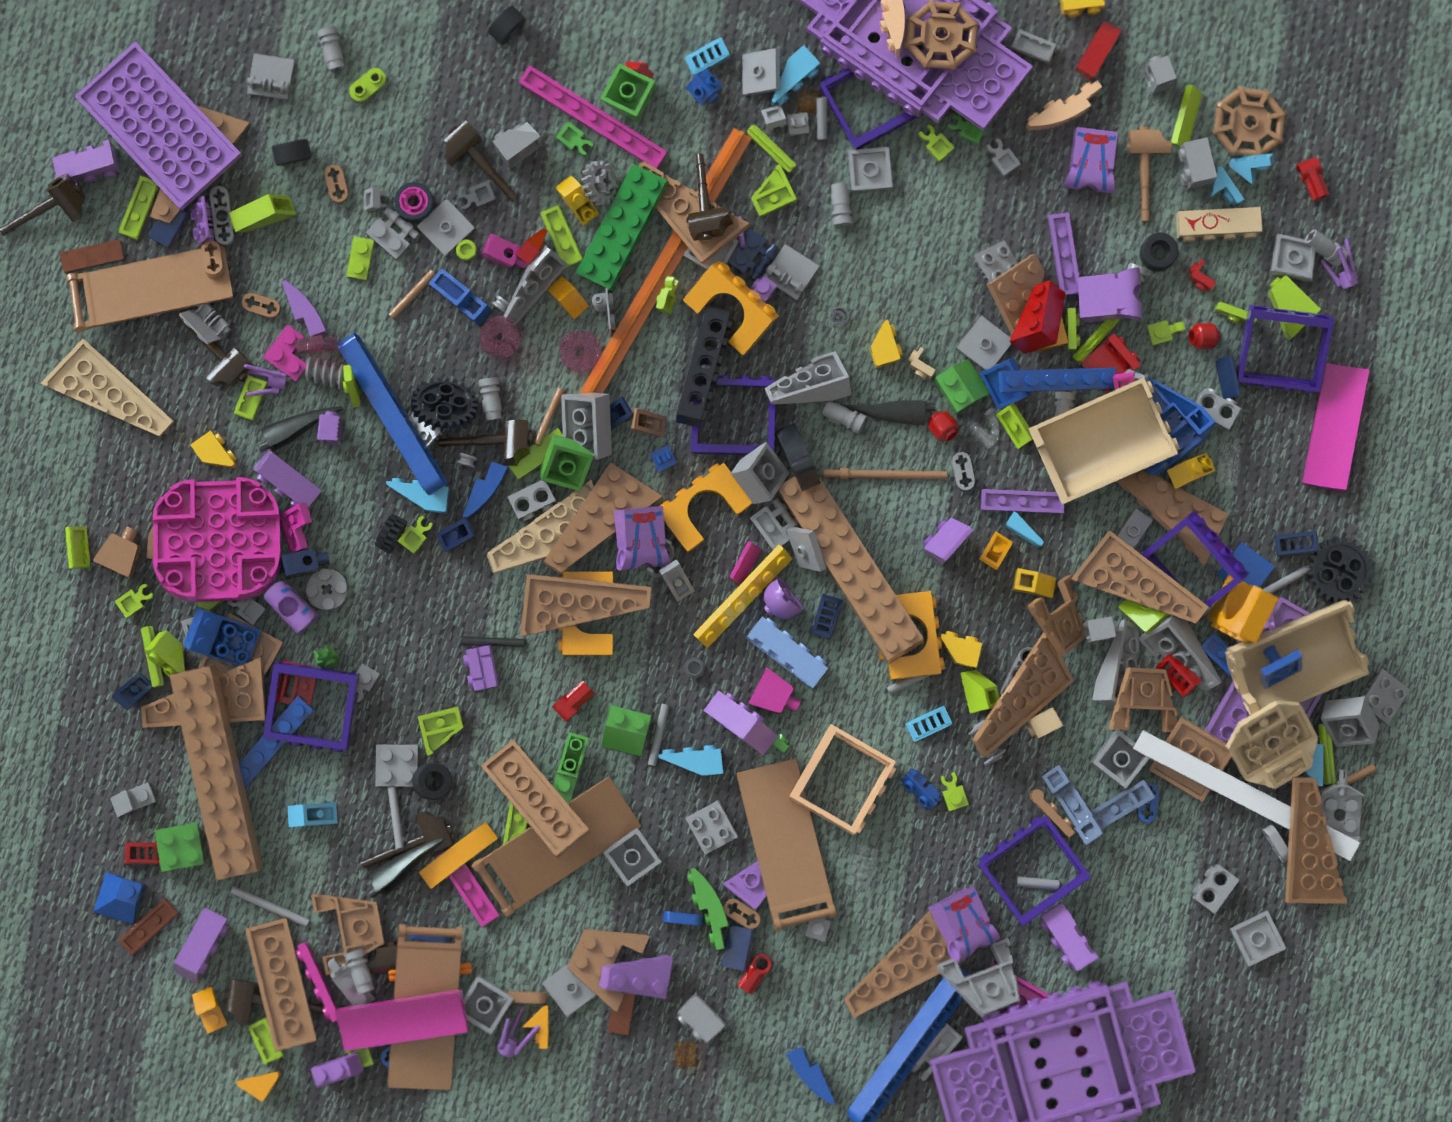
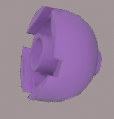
M777 578L767 586L764 592L766 604L764 609L771 617L775 615L777 618L785 620L798 615L803 610V606L798 597L796 596L795 598L790 590L787 589L789 587L787 583L780 578Z

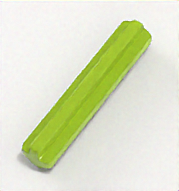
M752 125L747 130V134L780 164L788 173L794 170L796 163L756 125Z
M1120 319L1104 321L1072 358L1077 363H1082Z
M152 626L141 628L144 649L155 638ZM146 654L152 687L163 686L164 679L161 666L150 661L149 655Z
M1322 723L1318 725L1320 744H1323L1324 784L1331 785L1336 784L1333 744L1327 729Z

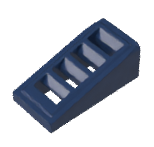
M1317 531L1274 536L1277 557L1319 552ZM1307 536H1311L1312 548H1308ZM1302 537L1304 549L1299 548L1298 538ZM1290 539H1294L1295 550H1291ZM1281 540H1285L1287 551L1282 550Z
M822 594L811 634L831 639L842 599ZM828 601L837 604L836 608L824 605V602ZM822 609L832 611L834 615L822 613ZM820 616L832 620L831 624L819 620ZM817 625L829 627V631L819 629Z

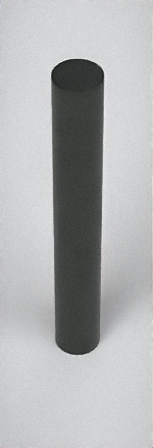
M462 637L461 644L524 647V639Z

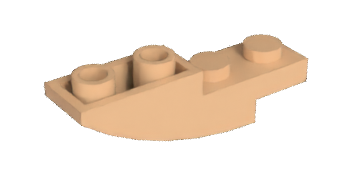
M881 0L880 3L884 13H882V21L879 22L882 33L887 34L888 39L886 42L890 52H894L896 58L900 56L904 39L905 14L903 0Z
M1095 81L1093 84L1088 82L1080 89L1082 91L1077 96L1073 94L1065 100L1066 104L1061 99H1058L1056 102L1051 100L1043 107L1045 109L1040 114L1036 112L1027 119L1029 122L1026 128L1028 130L1048 129L1079 117L1089 110L1091 104L1088 100L1101 90V84L1098 81Z

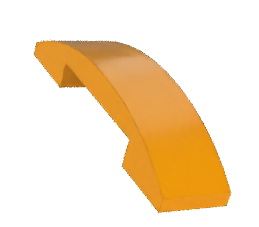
M485 822L437 857L419 873L432 889L499 838L487 822Z

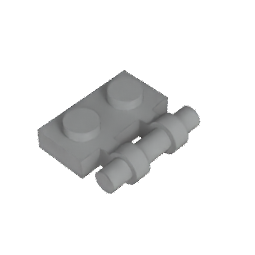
M388 207L383 213L389 219L384 222L381 218H378L365 233L398 260L410 246L405 238L409 235L415 240L419 233L414 229L415 226L404 221L397 211H393ZM394 223L402 229L400 234L391 228Z
M779 498L772 502L776 508L773 512L766 506L750 517V520L772 550L778 545L783 546L790 541L786 529L790 527L800 528L797 521L787 511L788 507L786 504H782ZM781 515L787 523L784 527L777 521V516Z

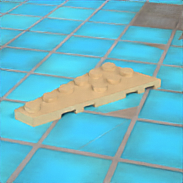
M82 339L41 382L46 387L159 437L174 423L168 415L85 339Z
M592 480L585 483L581 491L575 490L567 498L551 507L529 525L523 527L515 535L488 552L487 557L493 574L545 559L593 489Z

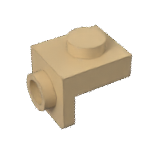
M920 347L918 351L914 350L908 360L911 362L909 367L916 371L914 374L923 380L926 377L931 379L935 369L919 360L924 350Z

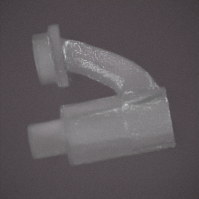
M993 407L984 414L986 421L990 419L991 432L982 423L978 425L973 419L967 424L973 430L971 434L987 451L998 441L1000 431L996 416L998 410Z

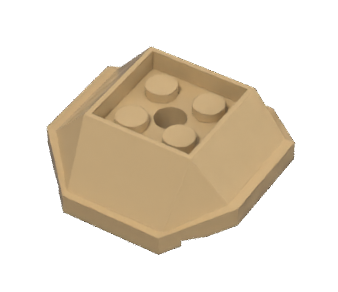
M1274 701L1240 721L1235 727L1226 747L1246 781L1276 789L1312 767V757L1316 749L1318 736L1299 702Z

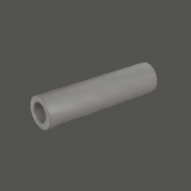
M817 97V139H827V97Z
M1017 877V887L1059 890V880Z

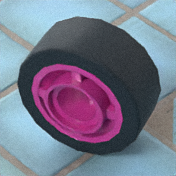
M406 183L396 192L394 199L395 208L400 217L407 222H422L433 212V195L429 188L422 183ZM413 198L420 200L419 204L415 207L409 205L410 200Z

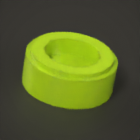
M462 240L456 247V253L460 259L469 261L476 256L477 248L471 240Z

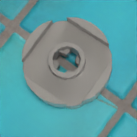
M321 569L309 578L306 595L311 604L318 609H336L347 598L348 586L346 579L335 570ZM330 584L333 592L323 595L324 590L322 586Z

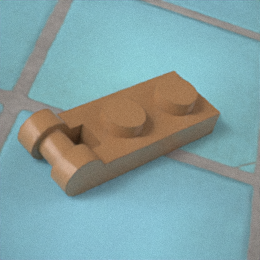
M1037 789L1030 792L1031 801L1067 838H1070L1075 833L1072 829L1074 825L1066 817L1062 819L1057 814L1060 810L1052 802L1048 804L1043 799L1044 793L1041 790Z

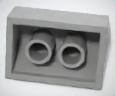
M591 392L561 395L563 437L573 439L594 454L593 459L598 460L612 455L609 394Z

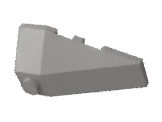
M543 244L534 260L527 265L503 316L513 326L522 319L568 265L547 245Z
M836 351L815 357L811 360V364L804 368L800 366L795 369L796 373L789 377L784 376L765 388V392L772 405L833 401L851 395L849 376Z
M1169 615L1148 635L1143 632L1139 636V641L1154 657L1157 658L1160 654L1165 658L1167 654H1171L1202 680L1198 687L1203 691H1207L1221 683V679L1186 620Z
M1121 620L1118 633H1116V637L1112 641L1095 682L1093 701L1108 707H1115L1126 668H1140V665H1137V653L1139 652L1138 626L1127 620Z

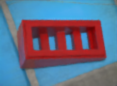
M542 228L527 239L518 251L517 255L527 264H530L539 253L548 231L545 228Z
M1167 654L1156 667V669L1167 671L1169 683L1184 698L1190 695L1202 682L1195 673L1171 654ZM1170 663L1172 666L1167 670L1165 667ZM1176 669L1178 672L1173 675L1172 672Z
M126 842L124 864H160L159 860H157V844ZM132 847H136L135 859H131ZM140 847H144V859H140ZM149 847H153V860H149Z

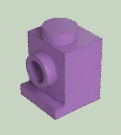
M765 276L757 279L751 287V290L756 291L760 295V299L765 303L768 302L777 289V285Z

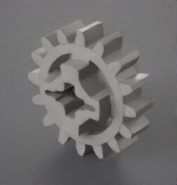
M599 160L586 165L587 170L582 171L585 178H581V181L585 184L582 189L587 191L585 196H590V202H595L596 206H604L613 202L614 196L617 194L616 189L620 188V185L616 184L619 177L614 176L616 170H611V164H605L604 160L600 162Z

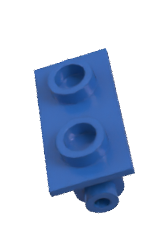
M911 769L901 779L904 783V788L918 798L921 806L929 810L942 799L939 796L940 793L931 783L926 788L923 786L927 779L918 770Z

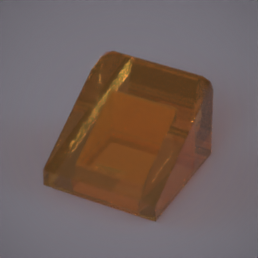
M801 88L799 90L796 112L817 114V97H819L820 91Z
M675 1042L674 1067H695L696 1042Z

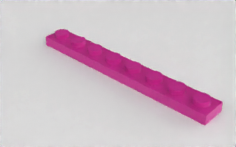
M529 65L519 80L521 86L642 162L644 161L658 169L667 155L666 150Z

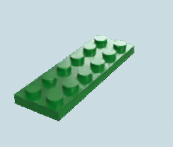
M632 164L575 273L613 291L669 181Z

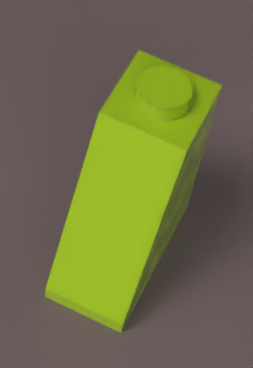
M267 194L229 212L231 225L235 232L242 233L296 216L290 196Z
M1287 275L1282 279L1277 277L1269 285L1272 289L1268 294L1274 308L1316 314L1321 310ZM1280 322L1288 341L1305 326L1302 324Z

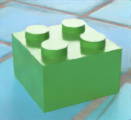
M197 823L154 831L161 872L204 865Z

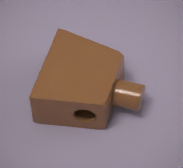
M126 526L122 537L112 533L93 561L132 579L141 551V546L133 543L138 531Z

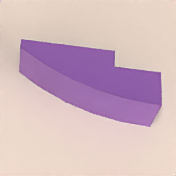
M286 280L282 281L295 320L298 323L305 321L312 339L328 334L322 319L307 298Z

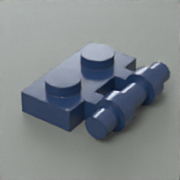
M749 229L744 236L745 247L741 248L739 244L727 263L745 274L748 268L752 269L753 272L750 278L756 281L760 275L763 276L766 266L770 260L773 261L779 247L772 243L769 249L764 248L763 246L767 239ZM758 253L762 254L763 257L760 262L755 264L753 261Z

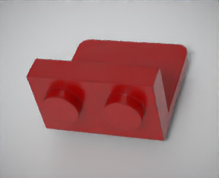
M1115 334L1111 335L1081 363L1083 368H1115L1116 374L1125 373L1128 369L1135 371L1141 364L1139 363V357L1125 347L1127 344L1124 339ZM1102 389V390H1103V392H1105V393H1109L1112 389Z

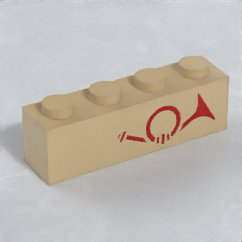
M1261 207L1178 211L1176 214L1177 239H1183V242H1193L1195 238H1203V241H1214L1216 237H1224V240H1234L1236 236H1244V239L1257 238L1256 235L1262 232Z

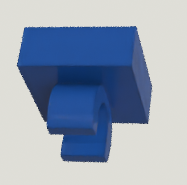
M669 445L650 453L659 473L677 464Z

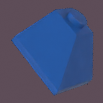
M106 872L93 912L134 924L146 884Z

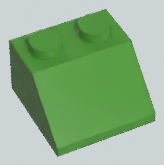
M618 63L600 100L620 115L638 123L657 88L656 82Z
M969 359L952 366L934 379L935 384L955 415L990 394Z
M553 434L540 467L541 480L581 491L594 454L573 439Z
M611 705L601 746L642 756L652 716Z

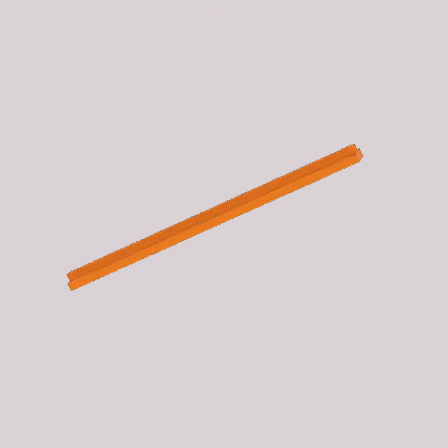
M735 128L732 130L706 175L709 200L714 203L752 140L742 130L739 131ZM673 231L580 393H604L654 308L661 289L665 288L666 277H672L688 248L675 231Z

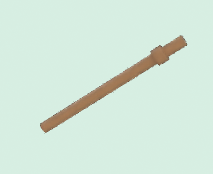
M840 468V470H823V478H840V480H848V478L947 480V471L848 470V468Z

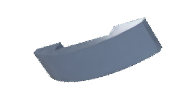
M1060 765L1042 776L1075 825L1076 831L1086 846L1104 835L1090 808Z
M1142 780L1091 812L1101 829L1134 809L1154 799L1155 795L1146 781Z

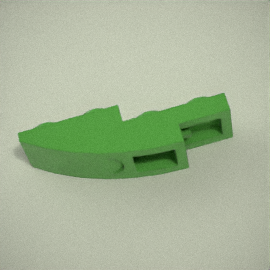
M570 732L553 785L566 803L572 800L589 741L587 737Z
M692 868L691 873L688 874L690 886L695 887L696 894H692L694 907L698 906L699 910L708 909V913L704 914L707 926L711 925L713 932L709 934L711 946H715L716 950L724 949L720 928L728 926L722 904L710 883L697 869Z

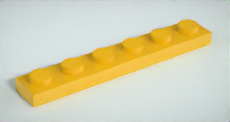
M778 545L693 635L708 649L793 558L782 546Z

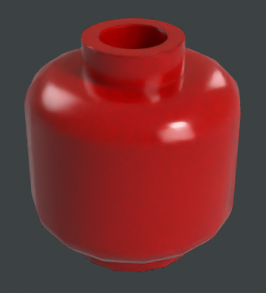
M1196 323L1188 333L1189 343L1198 350L1213 349L1221 338L1220 331L1217 330L1213 323Z
M937 411L929 418L928 429L937 440L949 442L958 434L959 424L949 412L943 411L939 413Z

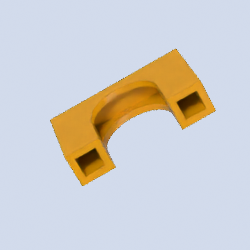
M718 260L708 268L683 301L698 314L719 293H728L736 297L743 306L744 321L728 342L738 352L745 355L754 347L779 315L771 305L766 304L760 299L761 297L756 291L749 289L742 278L735 276L727 264Z
M716 463L708 470L710 472L704 478L702 475L692 481V487L688 490L686 488L681 489L675 494L676 499L672 502L667 500L660 505L663 506L664 523L687 553L704 541L688 517L689 503L696 495L703 492H714L720 495L736 516L753 505L752 501L733 478L731 471L725 463L721 465Z
M563 572V577L559 578L613 583V572ZM575 625L559 628V630H563V639H559V651H562L563 656H613V634H588L580 631Z
M1229 574L1222 588L1233 580ZM1242 581L1212 605L1206 619L1212 622V627L1246 644L1248 640L1256 644L1279 598Z
M931 591L896 595L909 617L917 619L924 626L927 640L925 647L918 654L900 657L889 664L890 680L940 675L941 670H944L943 657H939L938 650L942 649L941 638L937 637L936 629L939 628L938 616H934L933 608H937L936 597L931 595Z

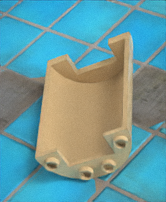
M1145 378L1139 379L1028 428L1062 504L1178 454L1179 444L1176 438L1171 439V436L1168 434L1171 432L1168 422H1163L1160 414L1163 411L1159 402L1154 403L1151 393L1155 391L1150 381L1146 382Z
M1342 600L1260 634L1256 644L1248 640L1247 644L1241 642L1227 648V665L1235 688L1245 701L1243 705L1249 715L1254 714L1274 701L1300 703L1369 674L1367 668L1369 660L1365 654H1362L1356 648L1354 642L1356 634L1349 624L1355 622L1353 618L1355 610L1350 601ZM1274 645L1281 658L1299 650L1302 655V671L1264 689L1261 684V669L1268 666L1270 662L1263 651L1267 647Z

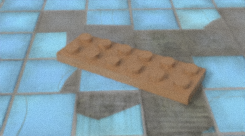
M514 740L481 765L483 770L557 859L590 832L587 826Z
M287 918L246 928L245 931L275 1052L317 1041Z

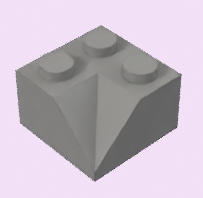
M528 122L525 124L520 123L506 132L504 130L495 135V140H493L495 151L509 169L543 146L540 135Z
M1208 137L1184 142L1178 151L1180 161H1184L1185 165L1182 170L1183 174H1180L1182 186H1186L1187 191L1210 186L1217 178Z
M766 442L743 457L735 466L731 475L752 503L757 504L773 499L789 475V471Z
M1365 696L1325 702L1321 720L1336 747L1376 742L1380 724Z
M1115 730L1091 760L1090 764L1126 789L1150 757L1134 750L1133 747L1136 743L1120 730Z
M638 828L603 851L627 887L662 862Z
M478 975L464 997L467 1020L492 1034L511 1004L513 997L491 981Z
M697 993L677 1012L680 1015L678 1019L685 1027L690 1025L694 1029L692 1034L700 1042L704 1040L708 1043L725 1026V1022Z

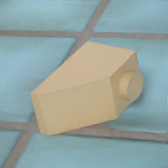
M1052 707L1027 721L1026 729L1031 737L1035 735L1036 739L1063 725Z

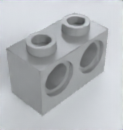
M1158 55L1151 58L1143 71L1151 94L1171 88L1177 79L1168 55L1165 57Z
M1204 388L1195 402L1202 406L1215 420L1216 424L1214 426L1225 432L1230 430L1241 409L1237 406V402L1230 398L1223 399L1217 391L1208 388V390ZM1203 399L1211 401L1212 407L1210 409L1203 406ZM1221 409H1227L1230 412V417L1223 418L1221 416Z
M542 480L508 496L519 521L523 519L524 522L535 518V513L541 510L543 513L556 503L547 482ZM540 492L548 494V499L545 502L537 501V495ZM527 501L529 509L524 512L518 509L520 502Z
M1112 616L1083 623L1086 644L1112 639L1118 633L1116 620L1113 621Z
M1220 865L1210 866L1204 874L1207 878L1202 884L1198 883L1192 891L1194 894L1192 899L1213 914L1217 912L1239 881L1238 878ZM1219 873L1225 879L1222 885H1217L1215 882V877ZM1207 890L1212 893V899L1209 902L1203 900V893Z

